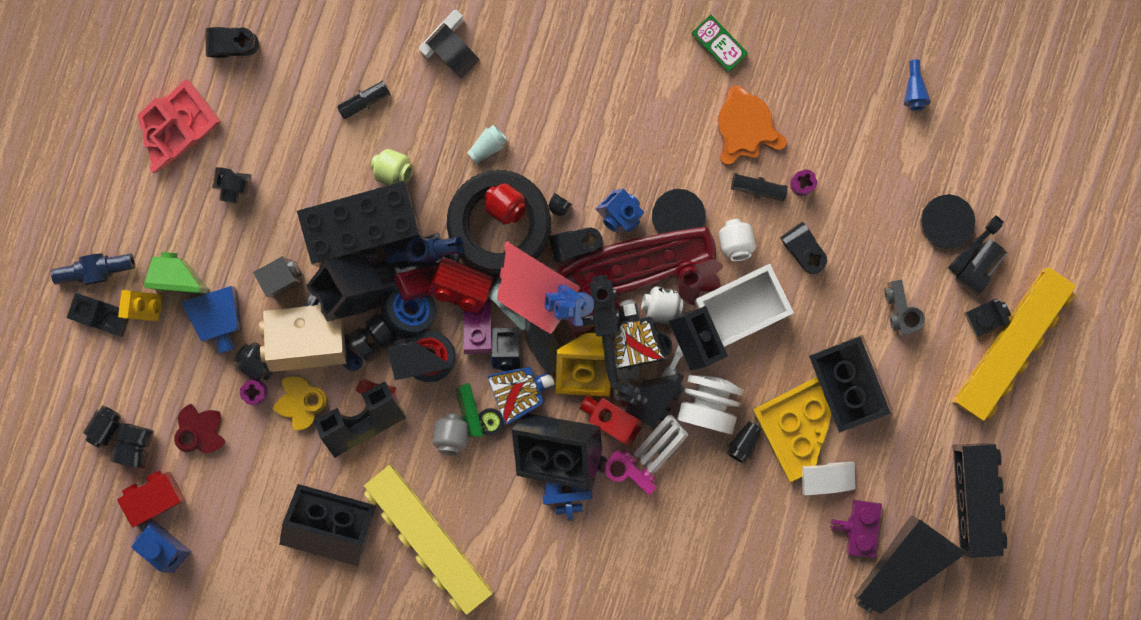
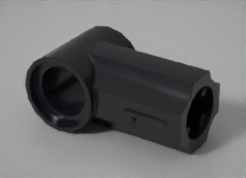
M988 239L973 260L969 261L962 271L957 274L955 280L977 297L989 284L992 278L990 276L1008 253L998 243Z

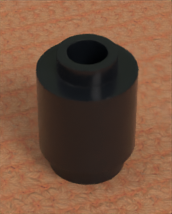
M102 405L100 410L95 411L83 431L87 436L85 441L100 448L101 444L107 446L118 428L121 415L111 408Z

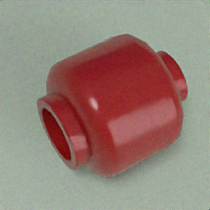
M507 183L500 184L497 187L492 186L484 197L486 201L485 211L504 225L518 222L527 208L524 195Z

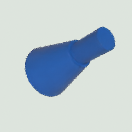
M913 59L909 61L910 77L904 105L912 111H919L925 109L926 105L931 103L921 76L920 60Z

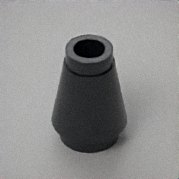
M748 421L729 443L727 454L736 461L746 464L748 459H752L762 429Z

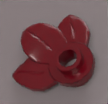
M705 259L698 263L688 261L680 264L675 270V278L679 283L678 293L685 302L695 305L694 300L699 298L700 291H714L720 288V280L716 273L723 268V265L713 259Z
M192 404L187 405L180 411L177 418L179 429L174 436L175 445L179 450L183 452L199 450L203 453H212L223 447L226 441L216 433L221 423V413L219 411L207 410L198 414L197 409ZM187 433L193 436V442L190 444L184 441V436Z

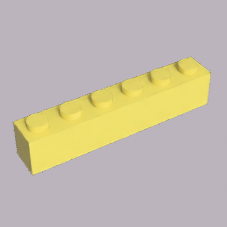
M392 464L364 485L367 489L364 492L365 496L373 505L379 504L384 511L381 514L389 526L395 525L401 532L398 535L400 540L407 548L410 546L414 548L418 553L415 556L418 563L424 569L429 567L435 575L432 578L434 583L441 591L446 589L452 596L449 601L458 612L463 610L467 615L493 594V590Z

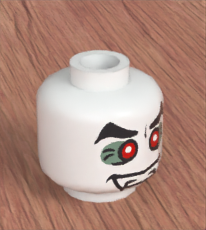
M654 287L649 294H644L641 309L645 310L646 317H652L654 322L670 325L669 320L681 315L683 299L679 297L678 292L675 290Z

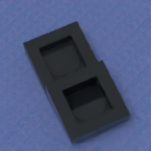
M445 23L425 42L460 79L480 60Z
M76 292L66 317L67 319L123 337L129 321L128 318L118 317V306Z

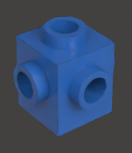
M624 188L613 190L595 208L603 217L604 225L616 233L630 232L635 229L640 223L638 219L645 213L640 208L638 199L632 194H628Z

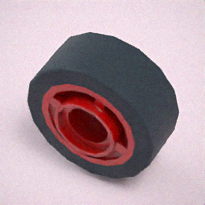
M423 331L412 336L409 340L410 343L417 342L427 349H433L439 357L450 364L448 369L414 376V378L423 382H436L447 377L453 369L456 360L455 349L451 341L443 334L434 331Z

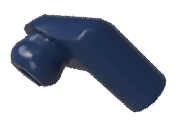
M345 335L346 364L341 365L347 370L357 371L362 367L363 360L349 349V339Z

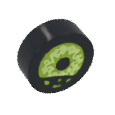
M487 408L478 415L483 434L495 435L502 430L504 420L501 412L497 409Z

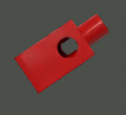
M586 396L579 410L591 416L588 422L600 426L601 430L629 446L633 444L644 425V422L604 398L598 402L590 396ZM607 412L612 414V417L608 422L604 420V416Z

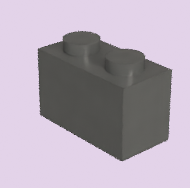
M283 256L253 272L265 296L273 299L302 284L299 277L303 273L297 262H293L292 259L290 260Z

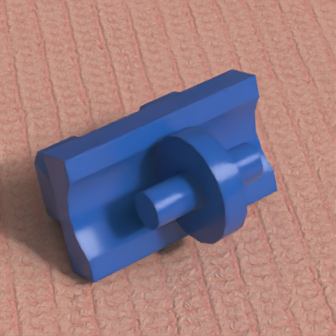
M558 285V292L545 294V310L554 312L558 320L566 319L574 326H582L583 320L581 317L589 315L594 309L592 296L585 292L576 293L567 285Z
M545 483L543 504L565 502L566 505L556 506L555 510L556 515L567 513L568 521H573L572 513L583 512L582 503L571 505V501L593 499L592 489L572 487L571 492H562L561 484Z

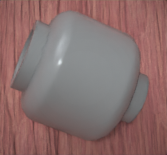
M446 414L445 418L438 419L435 422L432 442L438 448L439 453L454 456L459 455L460 451L467 448L469 426L467 422L462 420V416Z

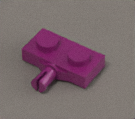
M853 500L852 511L848 521L831 520V524L841 525H831V531H843L847 534L846 554L876 557L881 503Z

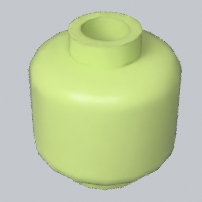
M385 149L379 155L374 156L371 162V170H373L374 179L381 184L391 185L401 181H405L407 184L412 177L413 165L410 163L407 155L391 149Z

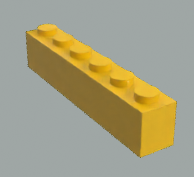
M1050 267L1043 268L1010 316V323L1004 325L952 403L979 421H985L986 418L991 419L998 409L996 403L1000 397H1005L1011 391L1014 385L1011 381L1017 373L1020 375L1029 364L1027 358L1032 351L1036 352L1043 344L1044 338L1042 336L1047 328L1051 330L1058 322L1060 316L1057 314L1062 306L1067 307L1075 296L1073 290L1076 285Z

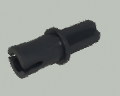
M381 80L362 92L358 90L359 93L338 104L337 109L342 118L347 119L365 108L371 109L370 106L391 94L384 81Z

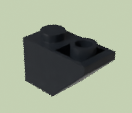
M678 373L643 381L639 386V389H641L639 395L648 399L647 404L645 405L638 401L635 406L629 403L625 412L654 428L658 420L662 422L669 414L671 408L667 406L671 399L677 401L685 387L681 385L684 375Z

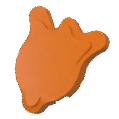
M733 86L729 89L727 100L718 115V128L724 141V148L720 156L721 162L725 165H730L739 156L757 158L760 154V144H765L775 150H782L786 146L787 140L775 130L772 123V115L766 103L760 98L747 93L741 86Z

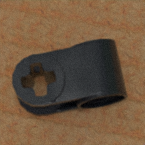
M209 27L205 29L206 57L250 56L256 53L259 48V39L247 28ZM246 36L250 42H246L245 47L240 45V42L244 41Z
M800 222L780 237L786 249L795 257L804 271L809 274H817L825 268L827 256L803 222ZM809 255L820 257L821 260L818 262L820 267L817 268L815 265L810 267L807 264L810 260Z
M592 227L549 236L555 263L593 252L602 245L601 233ZM591 232L592 236L598 237L592 248L588 244H583L582 239L586 238V233Z

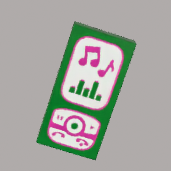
M711 14L691 33L728 73L748 55V52Z

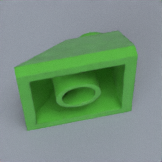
M161 252V257H152L144 288L193 294L209 293V288L185 260L177 258V253Z

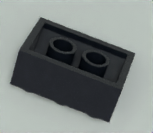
M863 334L809 356L839 433L892 413L893 409Z
M526 413L512 428L517 476L587 490L593 488L602 453L600 426Z
M298 484L282 523L279 545L359 566L376 505Z

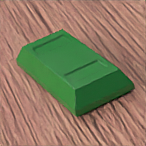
M469 383L460 385L455 392L463 421L467 422L469 426V437L483 436V431L471 385Z

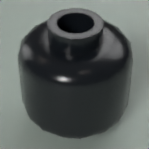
M257 342L250 345L245 343L233 361L236 362L235 370L249 381L259 382L262 378L268 380L273 372L269 371L266 362L262 363L260 356V346L262 345Z

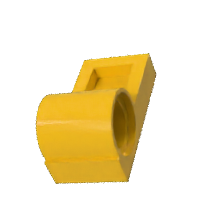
M121 290L118 317L159 321L162 311V294Z

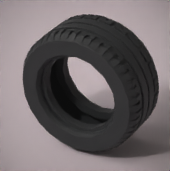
M490 170L471 177V179L460 186L452 197L453 199L450 202L446 224L449 238L460 236L463 239L464 245H457L458 247H464L463 253L458 254L460 258L472 268L491 275H500L501 267L504 268L506 252L494 253L486 251L477 245L470 235L469 219L473 208L485 197V194L492 186L497 187L500 184L507 183L525 197L530 226L526 238L517 248L537 260L544 251L551 232L550 210L543 193L523 175L507 170Z

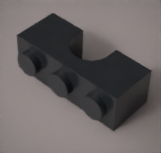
M386 381L361 394L366 406L360 414L348 417L341 414L339 409L336 408L314 420L320 439L334 458L406 418L399 401Z

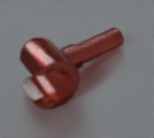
M362 379L359 381L356 391L363 394L379 384ZM389 386L392 392L395 393L396 387Z

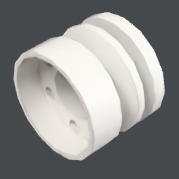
M689 375L687 381L698 384V390L685 388L684 392L695 397V402L681 403L677 420L733 434L737 417L726 412L727 406L740 407V402L729 400L731 393L743 396L744 389L737 387L731 381L709 375Z

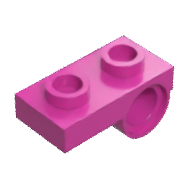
M616 449L609 456L605 464L607 476L616 482L623 481L629 476L650 496L657 488L653 484L656 478L645 468L640 472L633 465L636 459L625 449L621 453ZM614 461H621L625 465V472L621 476H614L610 473L609 468Z

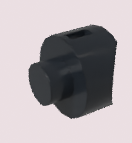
M216 167L212 188L221 190L219 201L237 204L239 194H249L252 176L251 174L234 173L228 168Z

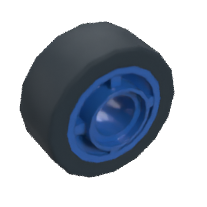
M395 287L383 300L381 307L382 321L394 335L402 338H411L425 331L434 321L436 314L435 302L431 295L404 302L398 287ZM404 307L410 308L413 315L407 314Z

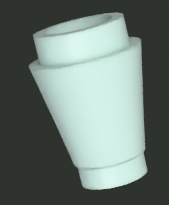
M492 125L490 128L486 127L467 153L479 164L503 149L508 139L495 125Z

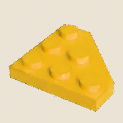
M817 376L752 409L789 482L802 477V466H816L821 446L830 424L832 413Z

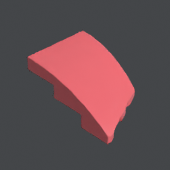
M184 80L167 97L155 98L137 115L140 128L143 131L144 146L148 148L151 160L150 171L157 173L169 165L221 123V120L190 80Z
M506 241L504 245V250L506 251L504 268L501 267V284L498 288L497 300L528 321L552 334L561 319L558 320L554 312L545 310V294L558 292V285H567L576 293H578L581 287Z

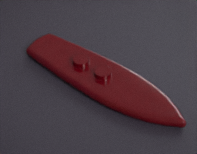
M706 226L672 231L598 248L593 252L577 257L556 272L565 278L572 277L581 288L592 282V277L608 275L609 280H612L613 289L616 288V294L622 295L675 277L676 268L684 262L692 261L698 263L705 259L716 260V244L712 233Z

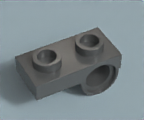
M902 280L888 282V288H885V298L887 304L892 305L893 315H890L892 330L897 331L898 336L920 330L925 323L924 313L919 308L907 307ZM908 312L914 313L917 318V322L912 328L908 327L904 322V317Z

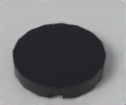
M673 189L665 192L657 199L652 209V223L658 234L703 227L705 224L706 211L702 201L696 194L686 189Z
M951 194L937 196L924 207L920 217L921 231L925 238L934 246L945 249L958 247L968 241L974 231L976 222L974 211L969 203L961 197Z

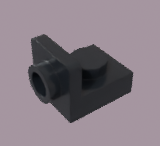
M999 298L988 301L964 313L975 337L1009 324L1008 317L1011 316L1008 306L1004 301L1001 302Z
M519 327L492 328L491 357L493 369L511 371L520 368Z

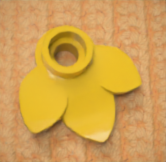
M294 376L283 378L281 382L287 394L283 395L275 403L273 410L282 416L292 417L293 430L306 429L313 423L315 415L326 407V394L318 387H311L304 378ZM312 395L318 398V403L315 406L309 403V398Z

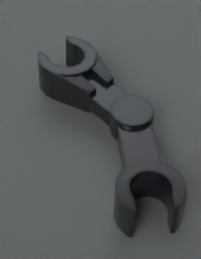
M995 215L985 226L986 230L978 238L976 237L969 244V248L956 257L948 268L955 274L960 273L970 260L971 254L982 245L983 241L990 234L994 235L1003 226L1004 221Z

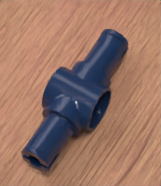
M460 236L442 240L438 237L430 239L414 237L405 245L386 247L385 254L391 255L385 256V260L388 264L405 261L409 263L422 262L433 264L445 255L462 254L464 247H458L457 245H464Z
M103 253L79 257V261L74 262L73 265L51 269V278L55 285L73 281L83 282L84 285L108 281V277H111L113 273L135 269V259L132 253L114 257L103 256Z

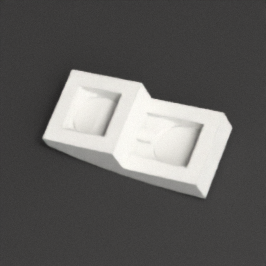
M855 462L802 466L803 494L818 495L855 490Z

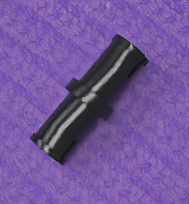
M734 173L730 189L753 194V197L758 199L765 197L784 202L788 186L765 181L763 177L756 179Z

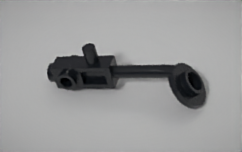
M608 275L592 277V282H590L591 296L594 300L593 315L581 317L583 325L580 328L595 326L596 337H602L606 373L611 387L618 391L616 396L635 406L638 401L646 405L648 399L639 395L641 389L627 382L624 386L619 385L613 335H619L617 323H620L619 312H616L614 302L617 299L616 288L613 289L612 280H609ZM601 291H605L608 294L604 300L597 298L598 293Z

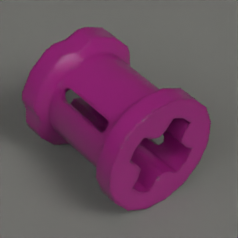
M807 169L798 171L790 181L791 190L799 196L808 195L817 186L815 174ZM805 176L808 178L807 183L810 187L806 186L804 189H801L800 182L797 179H802Z
M250 380L245 382L240 388V397L246 404H261L268 396L267 386L261 381ZM253 385H255V389L260 390V395H256L255 400H253L252 395H248V390L253 389Z

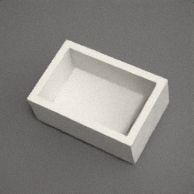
M771 264L694 300L697 308L707 307L724 347L794 313Z

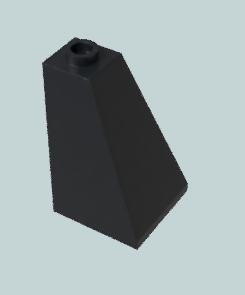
M910 516L855 593V596L860 599L858 605L870 614L873 610L879 614L883 613L961 558L965 551L922 520Z

